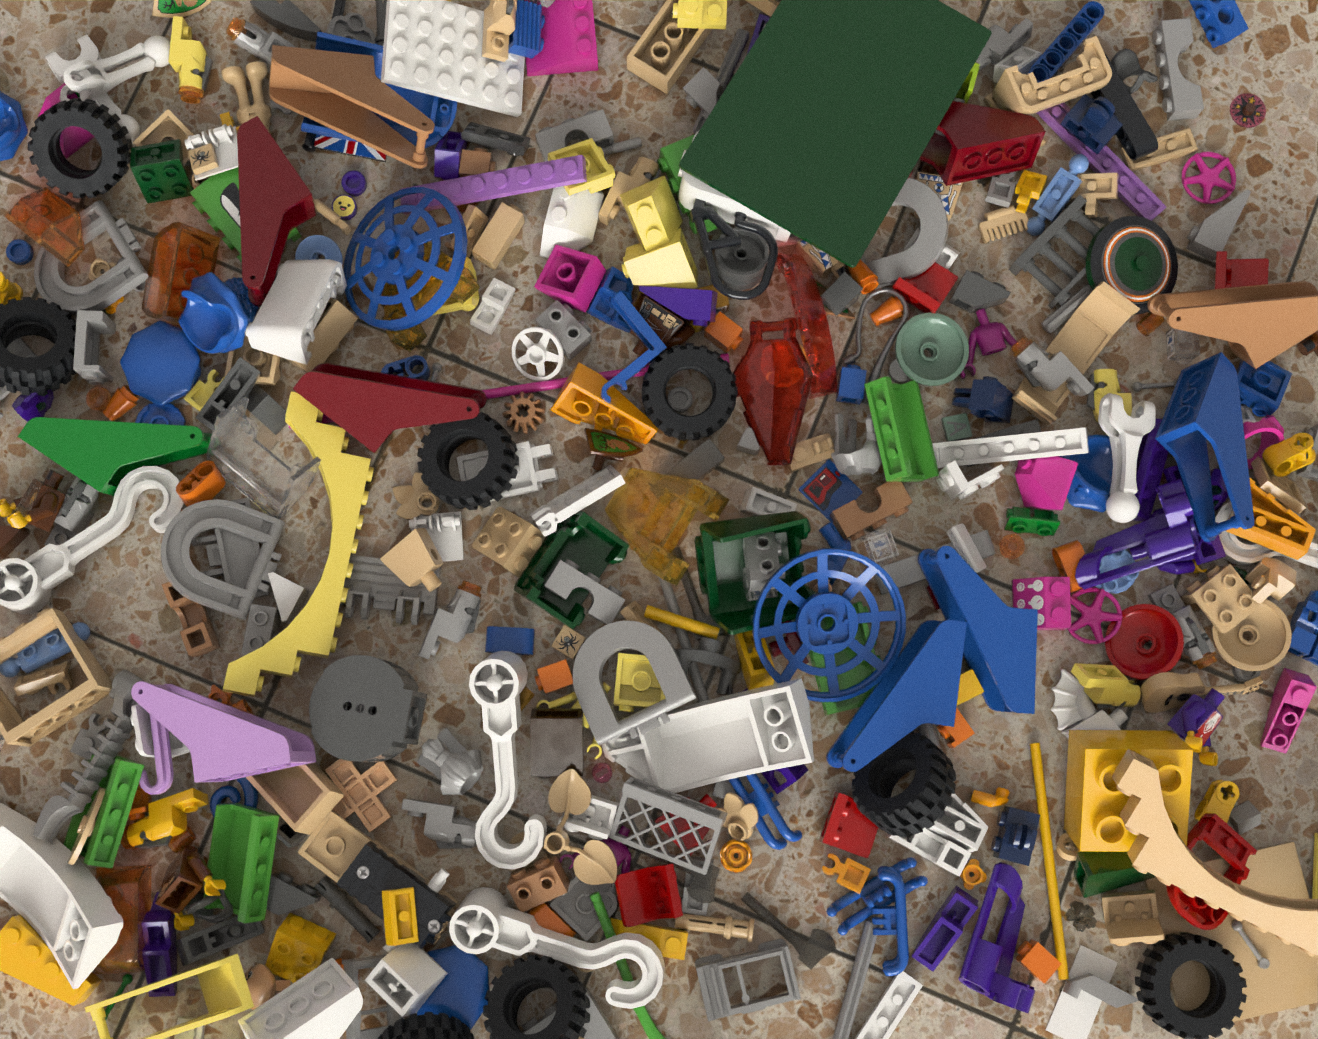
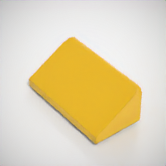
M414 887L383 890L382 903L386 945L396 946L419 942Z

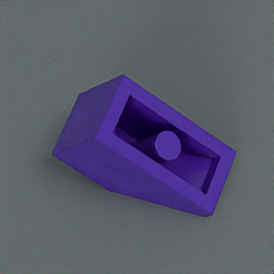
M448 131L438 142L435 148L434 177H440L443 180L460 177L462 149L466 150L468 142L462 139L461 132Z

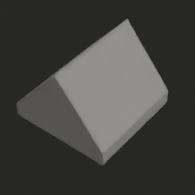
M748 427L741 437L736 450L755 456L759 453L760 446L752 428Z
M1246 801L1232 809L1229 820L1234 830L1241 835L1261 825V813L1250 801Z

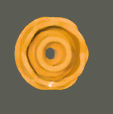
M729 840L720 851L722 865L729 871L737 873L744 871L752 862L750 846L744 841ZM737 853L738 858H734L733 855Z

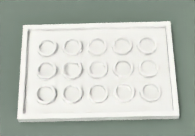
M387 0L381 82L518 117L522 113L525 57L508 53V59L505 62L482 57L484 11L447 0Z

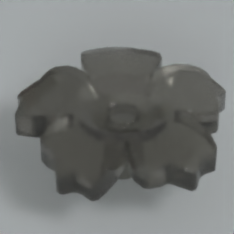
M1071 902L1069 904L1071 908L1064 915L1066 920L1074 921L1073 926L1076 927L1077 931L1083 932L1085 928H1095L1097 920L1093 917L1095 915L1093 908L1088 904L1084 906L1082 902Z

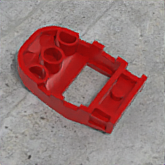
M1205 813L1187 834V847L1192 851L1198 840L1206 842L1230 864L1224 877L1240 885L1242 880L1247 879L1250 871L1245 866L1249 855H1256L1257 850L1216 813ZM1173 884L1170 886L1166 885L1172 905L1194 927L1202 930H1212L1221 925L1227 917L1228 912L1220 907L1219 909H1214L1207 905L1204 899L1198 896L1192 898L1184 894L1179 887Z

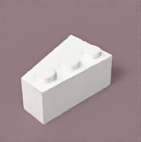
M952 794V803L950 807L947 806L945 808L944 816L941 819L938 817L934 821L935 825L926 829L953 842L970 853L977 851L988 830V826L956 794Z

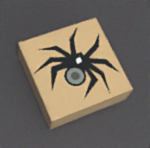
M211 143L188 151L192 171L195 175L219 167L215 148Z
M564 625L551 647L573 660L586 637Z

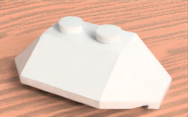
M563 186L553 188L543 228L540 257L549 258L555 245L580 251L593 242L599 219L598 213L604 199V194L601 190L591 194L586 189L568 195Z

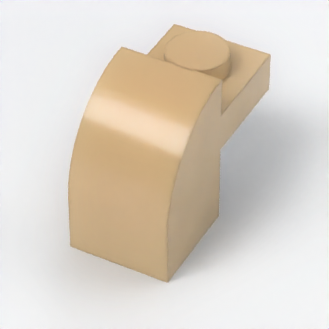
M1269 557L1262 559L1245 576V579L1252 583V599L1261 604L1270 595L1279 601L1296 585L1297 571L1278 559Z

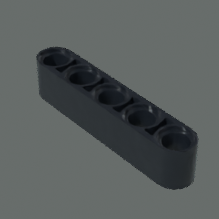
M1105 54L1112 70V77L1105 87L1090 93L1094 99L1104 97L1114 105V115L1123 124L1116 133V136L1129 158L1135 161L1157 151L1158 141Z

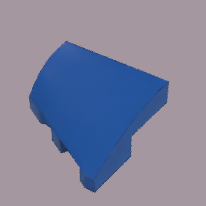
M612 266L607 269L586 312L613 327L630 333L631 328L612 306L611 302L614 301L613 297L622 291L632 303L631 293L633 291V284L630 278H626L623 272Z

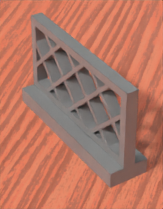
M630 777L624 783L623 794L609 838L706 875L728 813ZM628 797L637 800L642 810L630 814L626 806ZM653 808L661 809L666 819L655 824L649 810ZM644 813L650 826L639 831L633 818ZM678 817L686 819L690 829L679 833L673 820ZM625 821L629 822L634 834L628 837L617 833L619 825ZM668 823L674 836L663 840L657 827ZM704 826L715 830L712 839L704 843L697 829ZM652 830L658 843L652 846L645 844L641 834ZM693 832L699 845L687 850L681 837ZM676 839L682 853L677 855L670 854L665 844ZM710 844L709 850L707 851L705 846ZM701 848L706 858L704 865L694 863L689 853Z

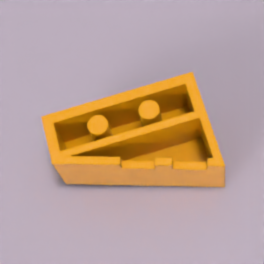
M1249 477L1254 526L1246 530L1241 527L1237 529L1232 528L1226 530V532L1299 560L1308 552L1316 529L1291 509L1287 510L1275 500L1273 495L1264 492ZM1233 508L1231 510L1228 520L1232 516H1235Z

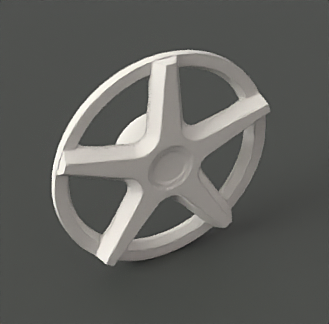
M529 327L518 333L513 341L511 352L514 364L527 378L535 381H545L553 378L561 370L565 361L563 347L550 329ZM529 332L543 333L537 344L531 341L525 334ZM550 338L555 343L559 355L546 350ZM520 339L528 350L525 355L517 359L516 345ZM544 362H557L556 369L551 374L545 376ZM527 363L536 365L538 377L525 372L521 365Z

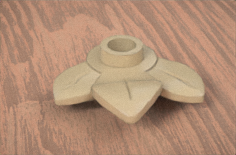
M414 473L412 486L405 485L393 488L394 497L401 504L396 515L403 519L411 520L420 515H433L439 509V498L423 483L421 473ZM430 501L432 505L426 508L423 506V503Z
M727 792L724 798V808H716L728 813L723 827L728 828V832L733 839L737 841L747 840L753 834V826L758 822V810L753 803L745 804L740 796Z

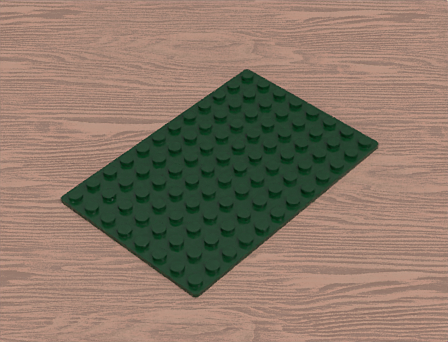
M781 0L682 157L679 168L833 258L854 268L860 261L992 33L988 28L939 0Z

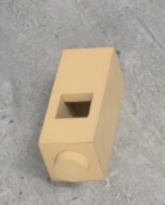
M503 202L501 203L472 249L474 259L493 270L497 268L525 223L520 208L513 204L508 206Z

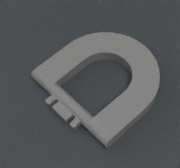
M908 178L892 206L902 205L909 207L918 214L921 228L915 243L905 251L867 263L865 255L863 254L861 260L878 277L877 281L879 284L876 289L895 284L899 277L904 280L905 278L911 279L922 274L936 262L945 247L948 237L946 210L937 194L918 180Z
M101 200L96 201L56 229L42 245L34 267V279L37 290L49 304L54 302L60 305L61 310L65 309L74 316H77V310L101 311L148 279L149 275L135 254L142 247L125 219L120 218L118 221H115L105 203ZM107 230L124 260L87 285L80 287L68 285L64 275L68 259L82 246Z
M205 500L192 504L178 513L165 530L161 543V563L164 573L170 584L187 599L246 620L257 591L260 590L267 593L269 588L268 585L261 582L270 583L268 573H275L278 564L270 560L279 562L282 555L274 552L285 522L227 500ZM219 528L262 543L244 589L207 576L195 568L190 559L189 549L197 535L208 529Z
M617 621L599 628L582 644L574 662V691L598 745L628 731L631 735L630 737L635 739L639 737L636 730L637 727L643 735L661 726L658 717H661L663 723L666 724L670 722L667 712L697 698L670 641L658 630L645 623ZM624 649H634L642 652L649 660L666 699L619 721L604 689L602 671L606 661L614 653Z

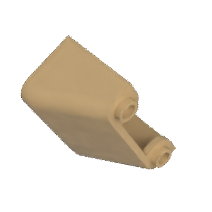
M1094 36L1083 42V52L1078 55L1076 61L1070 62L1065 66L1061 75L1037 83L1033 72L1028 73V75L1022 74L1018 71L1017 65L1004 70L992 95L996 104L1002 110L1033 114L1105 87L1112 77V70L1097 36Z

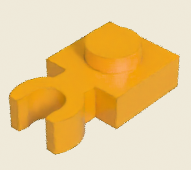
M829 853L827 858L834 861L835 866L833 868L823 866L822 871L827 875H839L836 883L860 894L871 869L848 857L845 864H843L836 855Z

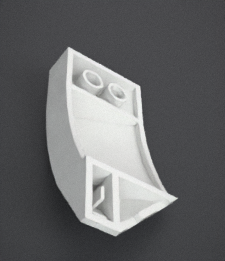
M802 678L673 709L667 712L670 722L666 724L663 723L661 717H658L661 726L643 735L637 727L636 730L639 737L635 739L630 737L631 735L628 731L601 744L604 756L611 762L616 761L626 768L625 772L636 779L673 793L746 775L812 763L814 761L809 702Z
M0 803V897L13 907L40 935L53 953L72 989H77L117 943L120 931L123 928V918L116 911L111 898L107 896L96 878L78 858L74 865L68 864L71 851L56 838L53 843L37 838L33 835L36 826L34 821Z

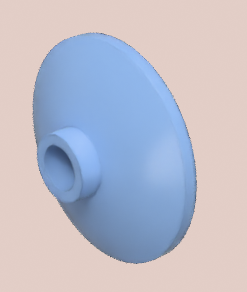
M312 235L305 238L297 247L295 260L319 259L320 255H323L325 259L335 260L343 264L340 248L329 237Z

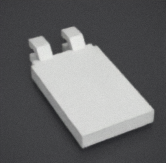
M529 441L516 444L518 450L515 454L519 457V465H515L514 469L518 473L516 479L511 478L509 482L512 485L510 490L504 489L501 493L503 496L501 499L540 491L539 488H543L542 483L559 480L555 468L539 469L538 459L554 456L550 444L535 446V444L531 445ZM488 450L456 457L461 481L473 479L482 472L488 460Z
M609 465L547 502V505H542L530 515L545 537L556 531L557 523H561L625 484V481L621 474Z

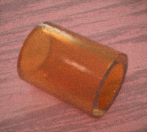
M1149 312L1136 323V327L1141 334L1149 336L1165 322L1163 316Z
M187 825L185 832L171 837L168 846L177 854L196 839V835Z

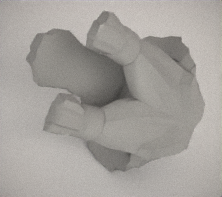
M840 413L835 414V452L831 456L836 468L841 474L846 476H859L863 473H871L873 475L878 471L882 460L871 414L867 415L865 421L867 430L866 442L857 451L856 420H848L849 430L847 431V438H845L844 416Z
M445 728L438 734V739H428L421 746L422 754L417 762L441 780L442 795H464L480 779L481 772L483 771L480 750L467 751L465 747L457 742L451 732Z

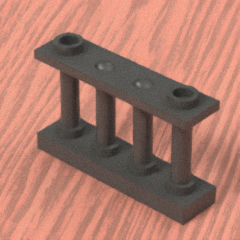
M1081 195L1058 216L1009 268L1015 276L1021 270L1024 272L1028 271L1055 296L1048 305L1051 309L1057 303L1062 306L1072 295L1069 293V290L1086 274V266L1080 272L1076 271L1051 248L1052 244L1049 241L1054 236L1057 239L1061 238L1086 261L1088 249L1067 231L1068 227L1066 224L1070 220L1073 222L1077 221L1093 237L1100 229L1083 214L1085 211L1082 207L1087 200ZM1038 253L1041 256L1044 254L1072 280L1063 290L1034 264L1033 258Z

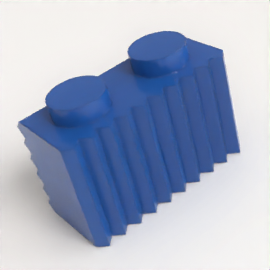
M517 0L515 30L509 35L508 53L532 59L542 51L544 39L541 38V29L545 23V16L542 15V5Z

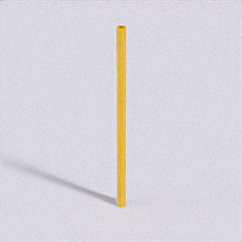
M1030 743L1056 959L1062 963L1057 969L1059 980L1069 979L1041 748L1040 743Z

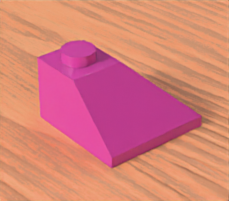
M65 83L45 98L38 116L61 102L60 92L66 85ZM75 93L67 95V98L70 100L78 98ZM70 126L65 128L60 135V147L63 155L66 158L70 157L92 140L94 136L81 127Z
M1058 456L1018 460L1015 477L1024 507L1029 509L1062 510L1078 463Z

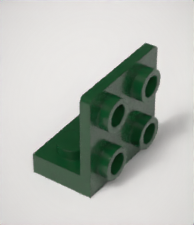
M180 139L131 148L130 168L147 203L192 196L190 192L194 188L183 165V146Z

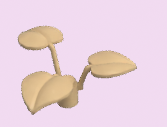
M568 769L554 781L548 796L550 808L556 813L564 812V816L556 831L546 836L544 845L536 859L526 865L525 869L533 866L537 860L548 857L544 851L545 849L552 854H558L566 850L567 852L572 851L580 854L573 863L575 875L579 880L590 885L614 883L617 878V862L610 847L604 842L594 839L589 840L583 850L570 846L569 836L563 831L569 813L573 815L582 814L591 803V791L588 784L575 769ZM525 832L515 835L509 844L520 843L524 840Z

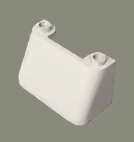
M331 259L287 260L285 263H281L278 268L277 277L255 319L247 326L246 336L249 339L251 348L307 365L312 356V353L307 351V346L310 341L313 342L315 339L314 328L330 297L336 298L337 294L342 295L347 287L341 262Z

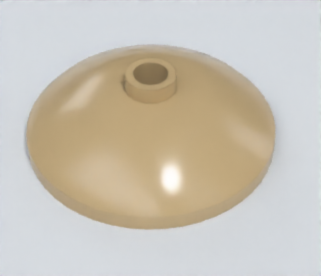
M1267 599L1261 603L1258 609L1227 633H1220L1213 624L1211 626L1212 641L1220 656L1232 666L1246 671H1262L1279 663L1287 654L1292 639L1291 627L1286 615L1277 605ZM1243 633L1250 635V641L1243 638Z

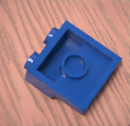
M1241 359L1237 368L1241 404L1251 408L1256 416H1271L1280 406L1292 373L1271 361L1255 369Z

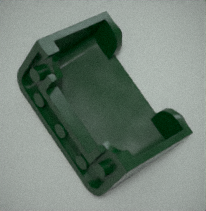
M579 511L561 523H557L556 531L547 535L527 568L516 581L514 591L574 630L585 618V608L582 606V603L588 596L589 591L584 588H575L570 592L567 599L564 600L544 588L543 586L560 560L565 562L566 559H569L580 566L578 571L584 575L590 572L600 578L608 564L621 563L625 559L630 545L588 514Z

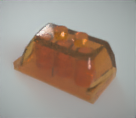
M174 222L166 226L154 237L147 273L149 277L146 280L142 301V310L147 316L181 327L178 321L187 304V298L182 297L181 292L190 289L193 278L205 275L208 272L214 274L220 237L181 222Z
M151 865L113 866L112 869L96 867V880L102 886L107 896L111 898L118 914H121L123 928L120 931L117 943L95 967V974L145 972L142 956L145 943L141 922L147 911L151 910Z

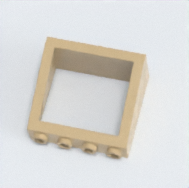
M54 608L44 609L37 614V618L33 621L17 626L14 629V633L8 637L0 638V664L58 627L88 680L27 720L22 718L0 687V732L7 744L32 746L109 696L112 689L111 679L84 641L77 635L63 611Z

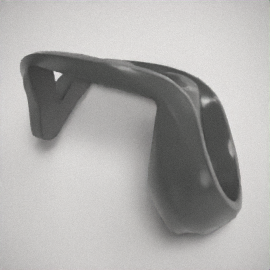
M1130 49L1119 50L1111 60L1122 81L1129 76L1138 75L1132 87L1124 83L1130 94L1137 91L1144 80L1149 83L1158 80L1156 75L1140 68L1137 55Z
M218 889L221 894L220 896L208 895L204 897V893L198 892L186 905L184 912L210 923H218L232 916L233 906L229 902L224 890ZM220 899L224 910L219 914L213 915V909L204 908Z

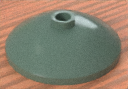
M923 313L908 320L900 329L895 341V355L900 368L910 379L927 386H940L954 380L963 371L969 357V345L964 331L954 320L939 313ZM924 350H928L931 353V357H926Z

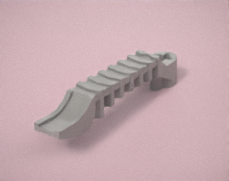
M122 670L114 677L112 689L109 693L110 697L114 699L113 707L110 711L118 718L115 722L106 720L104 723L110 731L107 735L101 733L97 735V739L102 744L100 747H90L89 751L94 755L93 759H83L81 761V764L86 768L85 772H72L71 775L78 780L77 785L74 786L70 782H62L60 784L65 791L70 793L69 798L66 799L58 795L47 801L40 813L33 833L37 838L53 843L64 823L70 817L83 812L85 805L91 802V796L94 791L99 789L100 781L103 777L107 776L108 773L106 771L109 766L115 763L114 758L117 753L123 750V743L131 737L130 732L134 727L130 719L132 713L131 706L138 704L132 698L131 690L135 683L144 680L130 671Z

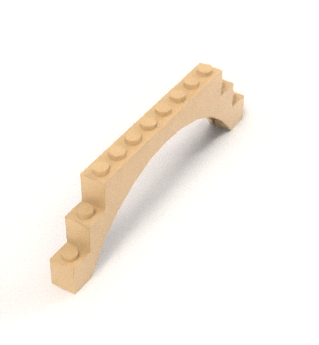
M1128 749L1112 777L1117 785L1116 788L1123 794L1130 796L1119 815L1125 829L1138 835L1127 852L1132 866L1143 874L1149 872L1155 875L1165 885L1170 886L1173 884L1179 887L1184 894L1192 898L1198 896L1204 899V902L1214 909H1219L1220 907L1226 910L1230 916L1238 921H1243L1244 919L1251 922L1257 930L1263 933L1269 931L1275 934L1280 941L1287 945L1293 943L1299 946L1304 953L1312 957L1315 954L1318 955V899H1291L1260 893L1234 883L1209 868L1186 847L1174 830L1164 807L1159 771L1153 761Z

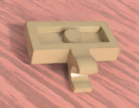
M1077 174L1076 177L1081 179L1082 183L1069 201H1073L1081 195L1087 200L1085 216L1097 218V200L1118 199L1119 174Z

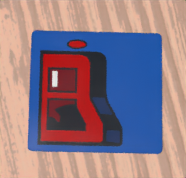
M830 459L799 488V491L830 522H833L830 517L832 511L856 500L862 494V491L845 474H841L838 471L836 465Z

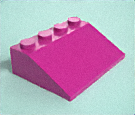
M555 0L548 8L542 6V15L545 16V23L541 29V38L544 39V46L542 51L532 59L526 57L527 77L598 71L592 0Z

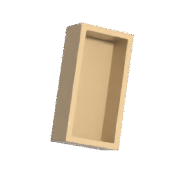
M315 763L246 777L295 832L308 835L317 828L344 797L341 790Z

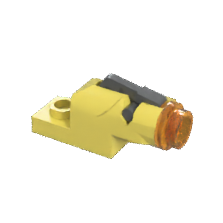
M173 16L168 62L175 72L179 74L178 93L181 95L180 99L186 103L197 104L200 103V99L203 98L204 91L207 88L213 61L207 56V52L200 41L191 40L192 30L184 18Z

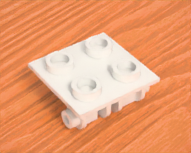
M223 124L221 127L209 129V135L206 131H202V136L200 134L190 135L188 139L184 140L187 149L193 150L209 143L215 148L219 167L195 175L196 181L238 167L237 130L235 126Z
M461 511L436 513L429 516L420 515L409 520L410 530L413 531L417 528H425L443 562L464 560Z

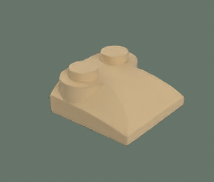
M167 109L133 144L137 147L180 139L183 146V165H185L190 160L188 151L191 149L186 148L184 140L194 134Z
M245 332L243 346L230 351L228 354L225 376L239 357H241L261 372L255 384L265 386L276 385L281 376L279 368L280 356L251 348Z

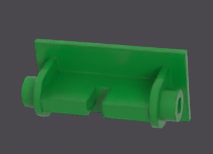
M1012 506V508H1007L1006 510L1008 521L1004 530L1015 533L1025 532L1040 536H1054L1060 521L1058 520V514H1054L1053 511L1035 509L1034 517H1031L1029 508Z

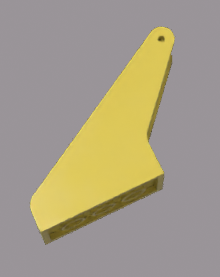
M234 954L85 1007L86 1013H91L100 1039H113V1037H110L106 1024L104 1006L194 975L198 976L209 1013L139 1039H164L253 1008L254 1004L239 956Z

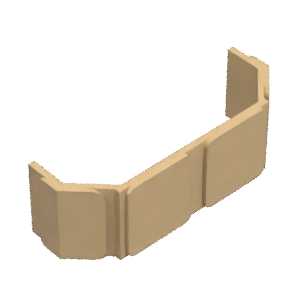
M1103 281L1078 306L1045 351L1049 353V358L1061 351L1083 375L1111 337L1140 308ZM1025 376L1012 399L1048 426L1056 421L1055 413L1070 391L1066 386L1068 384L1066 381L1056 390L1049 392L1041 386L1032 387Z

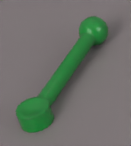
M131 974L123 976V982L114 996L122 994L127 984L132 982L133 976ZM115 1003L108 1005L105 1009V1020H107L108 1014Z

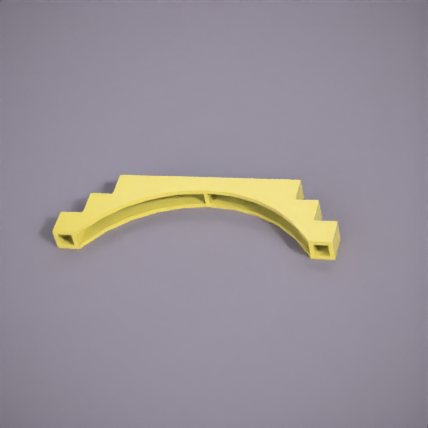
M292 391L287 406L285 422L308 448L321 472L330 503L332 525L329 556L321 580L308 603L288 627L264 646L228 664L223 692L255 697L256 691L261 692L264 676H260V672L291 678L292 673L298 672L301 657L296 656L297 653L327 659L330 652L335 653L338 638L333 637L335 627L340 628L343 613L338 612L340 602H346L348 588H344L345 578H351L353 564L349 563L350 554H356L359 539H354L356 529L361 530L364 515H360L359 512L361 505L366 506L369 491L364 490L366 481L371 482L374 467H369L371 459L341 453V451L346 452L349 437L345 436V430L341 427L316 422H322L323 412L300 394Z

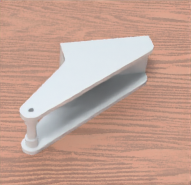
M330 958L239 1019L238 1023L246 1039H340L361 1010L363 997L354 981L333 958Z

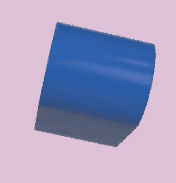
M419 355L388 363L381 371L382 373H396L399 376H405L403 371L405 369L409 375L408 377L428 380L431 374L426 360ZM423 365L424 369L421 373H412L414 366Z
M487 626L485 652L509 651L516 655H533L535 629Z

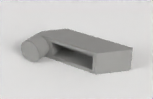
M1091 973L1068 980L1063 989V992L1078 999L1081 990L1115 1008L1138 1001V998Z

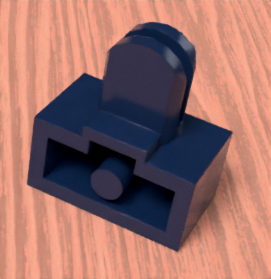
M1085 94L1066 114L1060 125L1098 155L1123 124L1114 115L1115 107L1108 99L1104 97L1094 99Z
M985 376L983 379H973L972 388L954 389L953 395L956 397L952 399V405L959 408H969L971 410L970 413L977 418L983 419L985 422L1010 423L1014 401L1012 396L1014 394L1005 385H1002L997 378Z
M1004 806L1003 811L1000 810L997 818V825L1000 826L998 836H994L991 845V851H994L993 857L1029 866L1037 837L1040 815Z

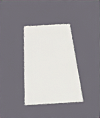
M1080 945L1069 972V979H1066L1064 987L1068 980L1088 973L1110 983L1118 962ZM1062 989L1046 1031L1063 1039H1087L1102 1000L1081 990L1078 999L1063 992Z

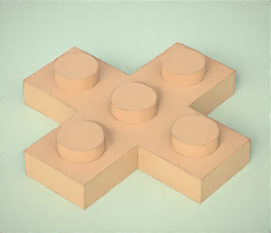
M343 759L337 760L325 769L334 784L344 794V797L332 810L345 820L356 813L370 833L392 817L377 796L398 780L385 761L377 762L363 774H361L353 761Z

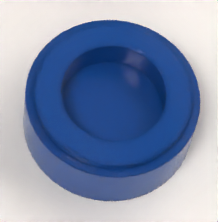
M16 239L8 244L6 255L13 263L25 265L32 260L34 251L32 246L25 240Z

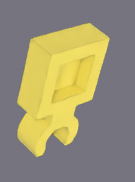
M215 369L210 371L206 384L199 380L185 396L184 400L200 411L222 382V380L215 382V378L219 373Z

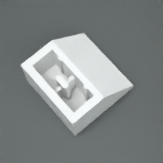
M414 943L399 945L382 958L365 981L402 1017L417 1013L448 973L423 949H420Z

